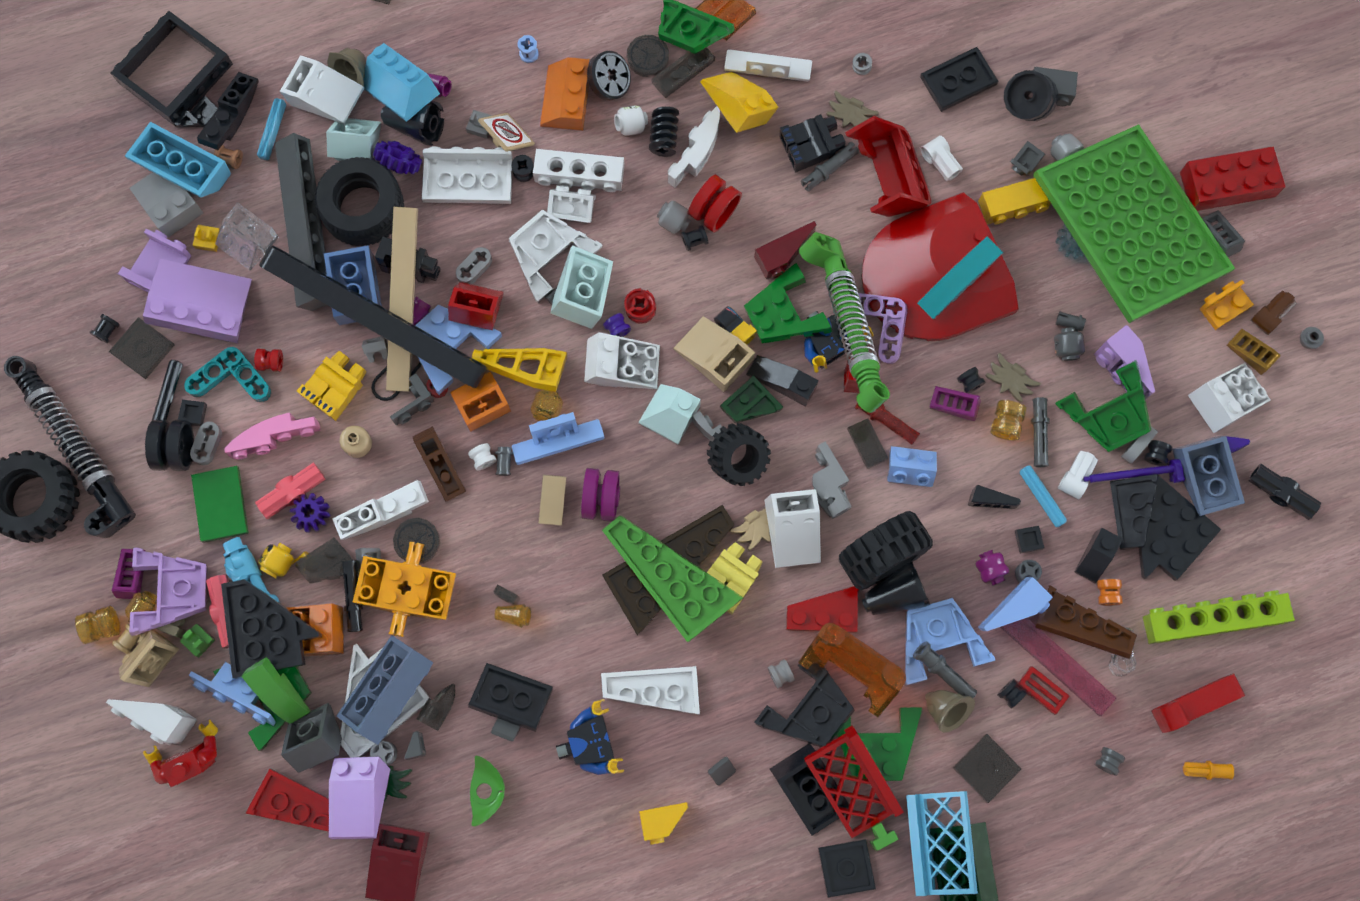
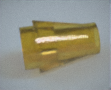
M525 604L497 606L495 609V620L522 628L530 623L531 608L526 607Z

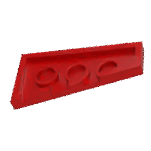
M269 769L246 814L329 832V798L273 769Z

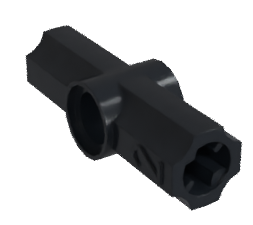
M1259 464L1249 477L1248 481L1270 495L1269 498L1274 503L1282 507H1289L1308 520L1312 519L1321 507V502L1301 490L1300 485L1295 480L1285 476L1281 477L1263 464Z

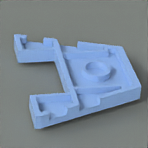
M437 305L415 325L455 349L469 336L474 337L486 349H489L502 337L501 332L494 328L492 331L449 321L448 308ZM418 357L436 393L440 395L454 382L453 378Z
M953 598L932 603L923 608L906 611V686L927 680L923 663L913 658L915 650L926 641L931 644L930 648L934 651L966 643L973 667L995 661V657L986 648L984 641L974 631L969 620Z

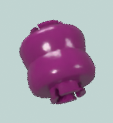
M993 550L979 555L981 559L976 561L975 565L984 583L991 582L993 586L1006 580L1004 576L1009 574V568L1004 563L1002 553H993Z

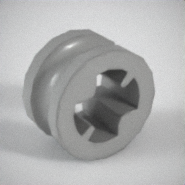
M859 53L853 58L852 67L854 72L859 75H866L871 71L872 59L868 54ZM861 61H865L866 67L865 65H863V67H859V62L861 63Z

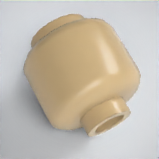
M360 426L347 427L340 435L339 443L341 448L347 455L353 458L365 456L372 447L371 436Z

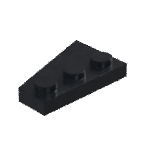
M1158 474L1110 481L1117 533L1119 537L1123 538L1119 546L1120 550L1145 547Z

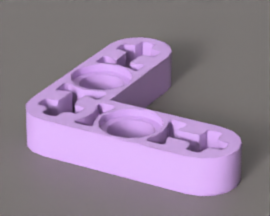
M858 293L861 303H863V298H866L864 301V315L884 318L878 351L880 359L887 364L895 363L901 353L907 316L906 303L899 298ZM872 300L880 302V309L876 312H871L868 308ZM885 301H888L886 305L892 307L899 303L902 311H898L897 315H894V311L886 309V314H883ZM891 325H897L899 328V333L895 337L887 335V328ZM885 339L892 342L897 341V345L892 344L891 350L895 352V355L890 356V359H887V356L884 355V351L889 349V343H885Z

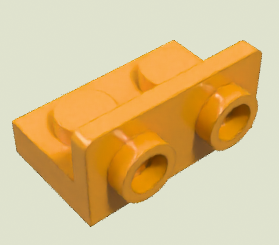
M1243 280L1236 284L1234 281H1231L1221 288L1223 292L1218 295L1214 292L1204 299L1205 304L1200 308V311L1215 330L1254 306L1241 288L1244 284Z

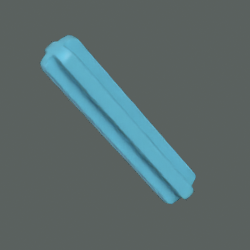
M275 98L257 152V156L260 159H270L286 107V103L282 99Z
M1028 465L1021 469L1020 475L1054 526L1060 527L1067 522L1066 517L1033 468Z

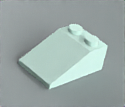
M572 245L554 295L550 313L592 329L602 317L613 261Z

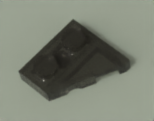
M333 537L297 561L295 566L309 583H316L325 579H340V576H343L342 561L353 559Z

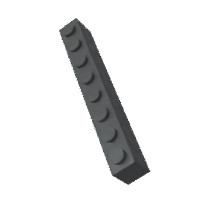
M292 133L275 142L289 254L327 275L321 219L315 205L316 181L310 139ZM294 287L296 307L314 311L326 306L323 302Z

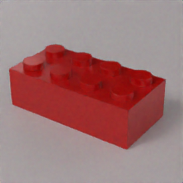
M1274 146L1188 161L1180 171L1185 193L1197 211L1274 198L1286 187Z

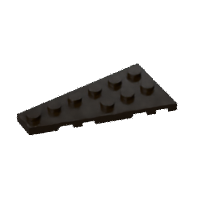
M721 505L664 538L661 542L699 567L735 524L724 506ZM625 561L602 574L638 636L662 608Z

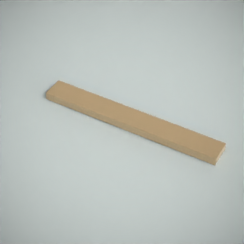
M393 207L389 311L413 324L418 208ZM389 340L386 390L409 392V387L411 386L409 378L411 377L412 353Z

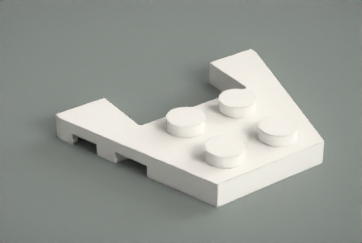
M541 210L509 238V242L537 303L553 290L549 283L540 275L539 271L570 244L593 254L597 253L603 246L598 241H594L587 237L586 234L576 231L544 210Z

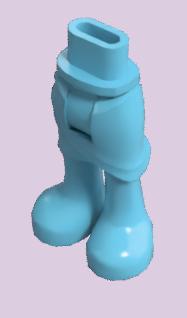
M236 537L223 543L225 550L223 554L225 558L224 567L226 574L232 579V582L242 579L251 581L253 585L280 603L278 597L270 594L261 578L263 574L259 570L257 562L247 545H243L241 538Z

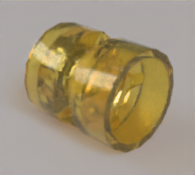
M998 401L995 410L997 418L992 422L990 433L1004 440H1019L1022 431L1020 423L1025 419L1027 407L1015 401Z
M111 605L96 610L95 614L89 611L79 614L75 618L76 631L83 644L99 641L101 636L109 638L120 634V621L116 610Z

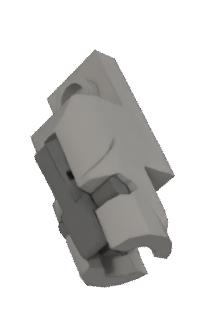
M825 441L817 446L815 454L818 463L821 466L824 465L825 468L813 474L812 486L816 489L818 504L829 517L834 519L852 507L845 490L841 489L848 484L849 479Z

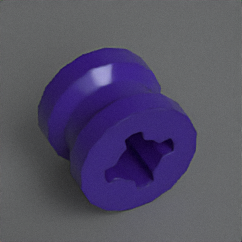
M622 313L613 315L603 324L604 328L609 330L610 335L624 337L631 331L630 325L624 322Z

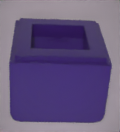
M1226 436L1231 453L1243 449L1250 443L1249 439Z

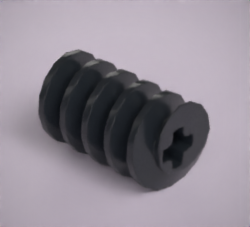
M659 107L653 110L652 127L650 128L651 143L649 144V150L653 154L661 157H670L676 154L673 148L677 146L674 140L677 139L675 132L678 131V126L675 124L679 122V119L676 117L679 115L678 109L674 107Z

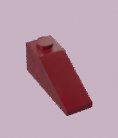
M815 221L755 249L754 258L766 279L771 277L777 278L785 273V270L799 254L800 247L815 233L817 225Z

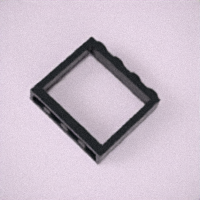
M168 11L159 18L157 24L150 31L144 34L143 39L129 50L127 56L115 65L111 75L122 87L176 127L177 125L174 122L186 109L191 111L233 63L227 53L172 12ZM177 27L211 52L214 57L177 97L165 107L128 78Z

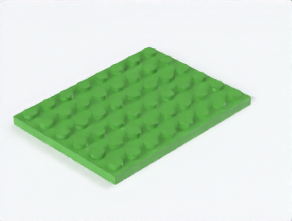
M1139 124L1040 168L1033 174L1128 323L1231 273L1235 269Z

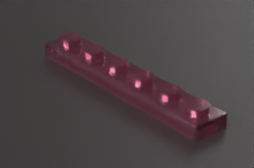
M1028 618L1000 627L1098 716H1102L1117 699L1044 632L1035 628L1036 625Z

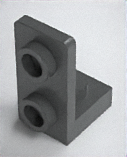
M417 374L409 378L412 383L409 388L416 397V400L390 416L395 425L407 423L412 419V415L418 411L423 412L430 408L431 403L434 402L431 394Z

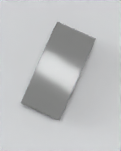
M700 411L692 415L694 425L710 441L714 440L713 435L715 432L718 434L721 432V425L714 429L711 428L713 423L707 415L703 416Z

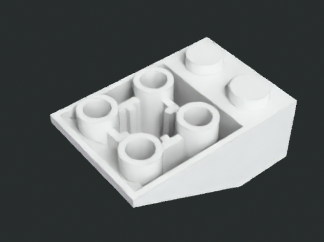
M300 55L280 92L290 106L345 124L362 94L364 86L319 61Z
M598 332L587 339L584 382L610 387L657 389L660 345Z
M1246 363L1210 380L1188 395L1213 433L1225 428L1271 400Z
M816 489L770 494L764 501L775 568L821 563L820 510Z
M108 699L106 702L113 707L111 711L121 718L125 716L131 719L130 724L140 731L145 729L152 733L150 738L159 744H181L197 722L196 718L176 706Z

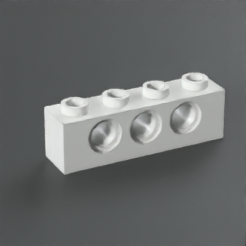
M536 149L533 176L534 181L540 185L558 184L570 188L578 186L587 190L598 188L607 192L622 191L624 157ZM556 167L562 168L559 172L552 171ZM579 169L584 171L582 174L574 173V171ZM598 172L606 173L602 177H598L595 175Z

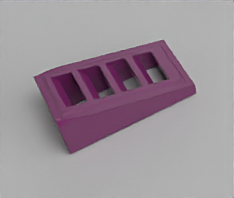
M935 386L929 407L943 413L975 421L981 399L978 395ZM941 394L945 395L943 405H939ZM950 397H954L952 407H948ZM959 399L963 400L961 409H957ZM968 402L972 403L970 412L966 411Z
M121 549L111 591L119 599H139L144 570H125V568H133V562L126 561L127 558H133V549ZM124 577L133 578V580H124Z

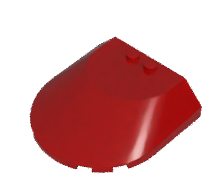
M964 192L902 216L889 223L875 236L866 251L861 274L864 294L899 298L906 303L907 316L904 337L926 339V341L947 340L1013 315L1019 309L1015 283L1002 255L935 319H932L917 304L984 238L988 236L996 244L977 202ZM872 300L869 303L873 312L880 309V302L878 300ZM885 301L883 314H886V309L894 311V315H897L898 311H902L899 303L892 307L886 305L888 301ZM877 317L883 323L884 318ZM897 325L890 326L896 330V333H899V328Z

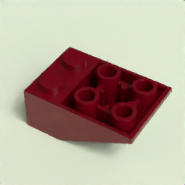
M379 823L377 837L374 838L371 848L365 898L380 901H415L430 832Z

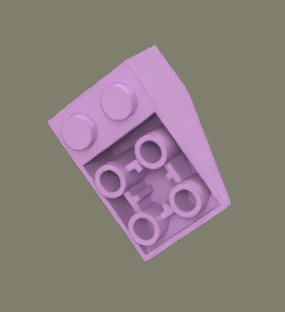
M1126 325L1105 341L1094 355L1098 364L1106 368L1110 372L1113 381L1121 385L1126 392L1127 390L1116 370L1137 360L1146 400L1155 392L1142 341Z

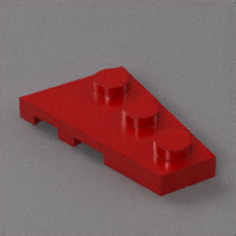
M853 586L788 605L786 630L857 633L858 589Z

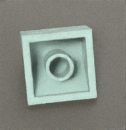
M348 118L345 124L335 121L326 131L327 157L335 158L338 161L352 157L373 159V152L379 141L381 122Z

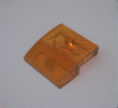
M704 0L695 8L734 24L735 31L723 38L726 41L756 14L755 7L744 0Z

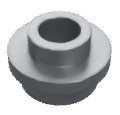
M1308 327L1301 332L1300 342L1305 348L1316 349L1323 344L1324 336L1318 328ZM1310 334L1313 335L1316 340H1312L1310 338Z

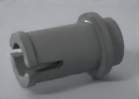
M1059 311L1055 325L1068 328L1074 327L1076 332L1078 330L1083 331L1086 318H1083L1082 315L1078 317Z
M498 447V450L495 451L497 455L496 475L510 476L511 455H513L511 447Z

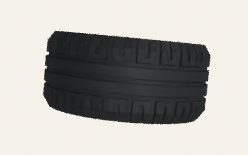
M352 157L335 163L320 178L315 191L316 210L327 230L336 239L352 246H369L376 242L379 243L382 237H389V234H392L393 207H404L402 191L392 172L386 166L381 165L380 162L370 158ZM358 188H371L379 192V200L376 206L367 214L348 216L341 212V204L351 191Z

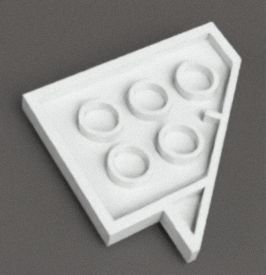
M358 644L353 646L345 702L382 649L368 658ZM420 684L384 738L432 701ZM342 721L340 733L342 737L341 746L350 758L362 757L371 750L375 743L358 734Z

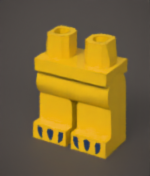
M341 351L334 354L331 359L326 356L322 361L323 363L315 370L306 384H302L297 389V392L335 421L346 409L358 390L362 388L361 380L367 372L357 363L348 372L343 368L350 359Z

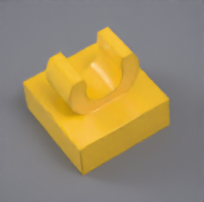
M197 225L193 247L195 249L217 252L222 231L215 227Z

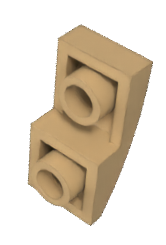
M543 475L539 514L540 524L562 525L566 477Z

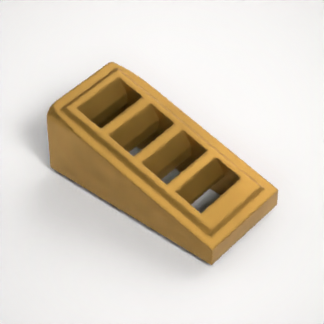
M1241 329L1227 344L1232 351L1261 375L1281 356L1273 348L1244 329ZM1243 338L1246 341L1240 347L1237 343ZM1250 344V345L1253 346V347H1252L1251 350L1248 352V351H1246L1245 349H1246L1247 346ZM1256 351H1259L1260 354L1257 357H1255L1253 354ZM1263 357L1267 358L1265 362L1261 361Z

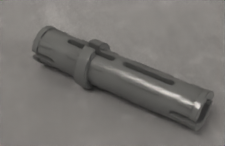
M849 142L848 145L824 164L817 165L814 168L815 171L801 180L803 187L809 183L805 190L810 192L821 181L825 182L828 180L830 174L859 153L857 147L850 151L855 144Z
M1038 397L1032 399L1033 418L1031 419V424L1034 427V467L1049 466L1048 424H1050V419L1047 418L1048 399Z

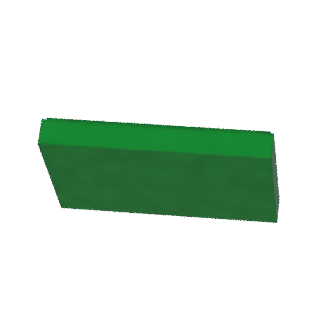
M232 466L191 475L200 542L205 543L249 534L239 467Z

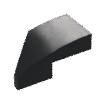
M204 95L191 111L186 109L174 123L179 127H205L218 109V106Z

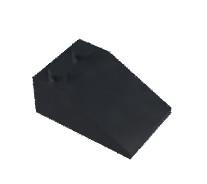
M808 743L770 768V771L809 833L813 836L839 819L804 760L806 756L816 751ZM821 758L812 762L815 768L825 770L826 766ZM828 776L826 787L837 789L838 785L833 777ZM840 795L838 807L848 809L849 803L844 796Z

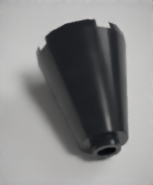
M429 102L407 122L386 106L381 110V119L385 125L425 145L432 146V142H437L443 132L444 118H441L440 111L444 112L438 102Z
M913 562L907 563L864 593L865 598L862 599L866 612L871 611L873 615L923 608L930 605Z

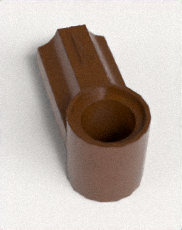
M1281 291L1267 306H1264L1257 312L1251 321L1266 335H1269L1282 322L1281 319L1297 304L1295 297L1289 292Z

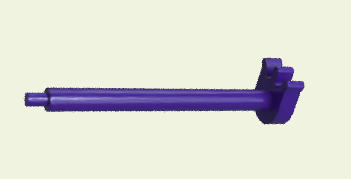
M1172 459L1166 466L1091 474L1089 477H1084L1083 481L1093 483L1169 473L1170 482L1179 483L1185 481L1181 461L1179 459Z

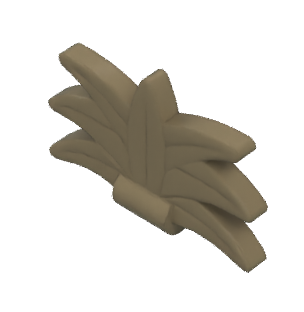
M835 91L834 95L839 103L830 100L829 104L835 112L828 111L826 114L829 117L834 116L835 119L843 120L842 127L845 128L849 124L855 127L866 121L867 117L878 116L879 112L863 106L864 102L854 97L848 99Z
M998 353L997 357L1001 367L991 362L990 365L995 375L987 373L985 376L993 382L1002 384L1000 393L1009 390L1012 396L1021 403L1023 399L1020 394H1033L1026 385L1037 387L1041 383L1029 378L1025 374L1027 370L1019 364L1015 363L1013 365L1009 363L1001 353Z

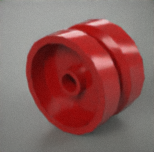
M715 174L704 183L690 204L688 215L697 221L704 219V226L715 233L728 221L737 208L742 192L733 186L726 188V181Z

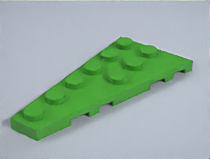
M618 516L602 530L687 642L694 639L744 598L623 516Z

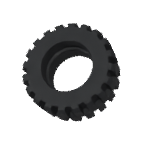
M23 450L21 454L18 452L10 453L8 459L2 457L0 459V533L21 542L29 543L32 541L38 543L43 542L44 537L47 539L55 537L56 531H64L67 528L66 522L68 520L72 522L75 517L72 514L73 510L78 509L79 506L76 497L80 496V492L75 487L78 482L71 475V471L61 462L38 451L34 453L31 450ZM43 478L46 485V495L42 505L34 513L18 517L13 506L16 491L29 479Z
M906 511L881 523L848 545L839 554V562L855 588L864 590L883 581L907 563L920 558V556L932 548L933 540L916 513Z

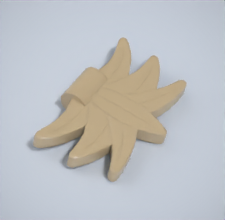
M766 508L759 512L754 510L744 517L745 522L742 525L730 530L731 533L736 534L746 532L737 542L751 541L748 551L753 549L761 538L767 542L771 541Z

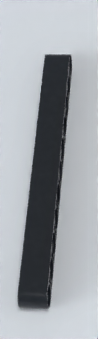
M269 245L259 264L261 268L473 388L478 387L487 370V367L280 248Z

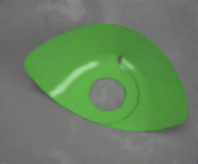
M475 756V768L470 786V801L473 815L472 826L482 824L496 813L502 804L505 793L503 778L498 770L481 756ZM483 783L490 785L492 793L487 799L479 798L476 792L478 786Z

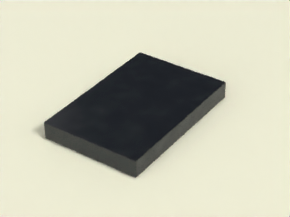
M978 47L939 64L920 75L921 80L941 112L996 86L999 82Z
M486 663L468 708L536 732L553 686Z

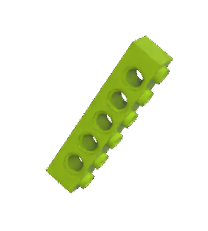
M1278 590L1265 592L1264 597L1256 598V594L1241 596L1242 600L1233 601V597L1218 599L1219 603L1210 604V601L1195 603L1196 607L1188 608L1187 604L1172 606L1173 610L1164 611V607L1149 610L1150 614L1143 616L1148 644L1293 622L1295 619L1289 594H1279ZM1261 604H1263L1267 609L1266 615H1264L1260 610ZM1238 607L1243 610L1244 618L1238 616ZM1215 611L1220 613L1221 622L1214 618ZM1192 614L1198 618L1199 623L1197 626L1191 621ZM1168 618H1172L1175 621V629L1169 627Z

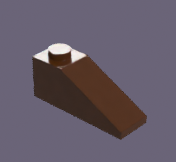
M432 426L412 436L445 502L466 492L434 427Z

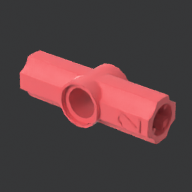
M313 462L296 475L287 476L280 480L274 490L255 503L264 517L269 519L285 507L295 505L293 503L294 500L300 502L301 494L307 493L326 479Z
M217 575L206 580L212 604L209 606L210 615L214 624L217 625L221 646L225 649L229 647L221 584L228 583L229 579L227 575Z

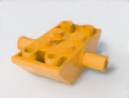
M409 542L406 562L403 563L363 556L353 603L393 613L389 635L403 637L406 620L410 616L438 620L447 619L456 573L421 567L419 563L424 544ZM408 585L411 587V591H406L404 595L402 590Z

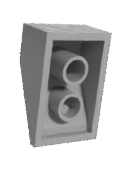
M153 172L129 188L157 228L168 238L203 214V211L187 190Z

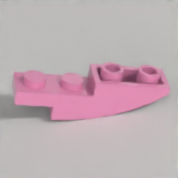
M289 412L269 418L250 427L233 439L224 450L228 456L236 460L247 458V455L254 453L257 455L268 454L270 450L277 449L276 440L283 442L291 440L293 436H312L314 432L320 431V425L315 417L295 420V417Z

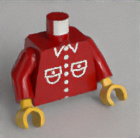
M209 720V724L206 727L202 723L198 727L205 736L203 742L161 761L162 755L157 746H154L155 750L150 754L144 750L143 755L150 764L157 783H169L170 787H173L201 774L216 762L217 747L215 735L218 732V728L211 720Z

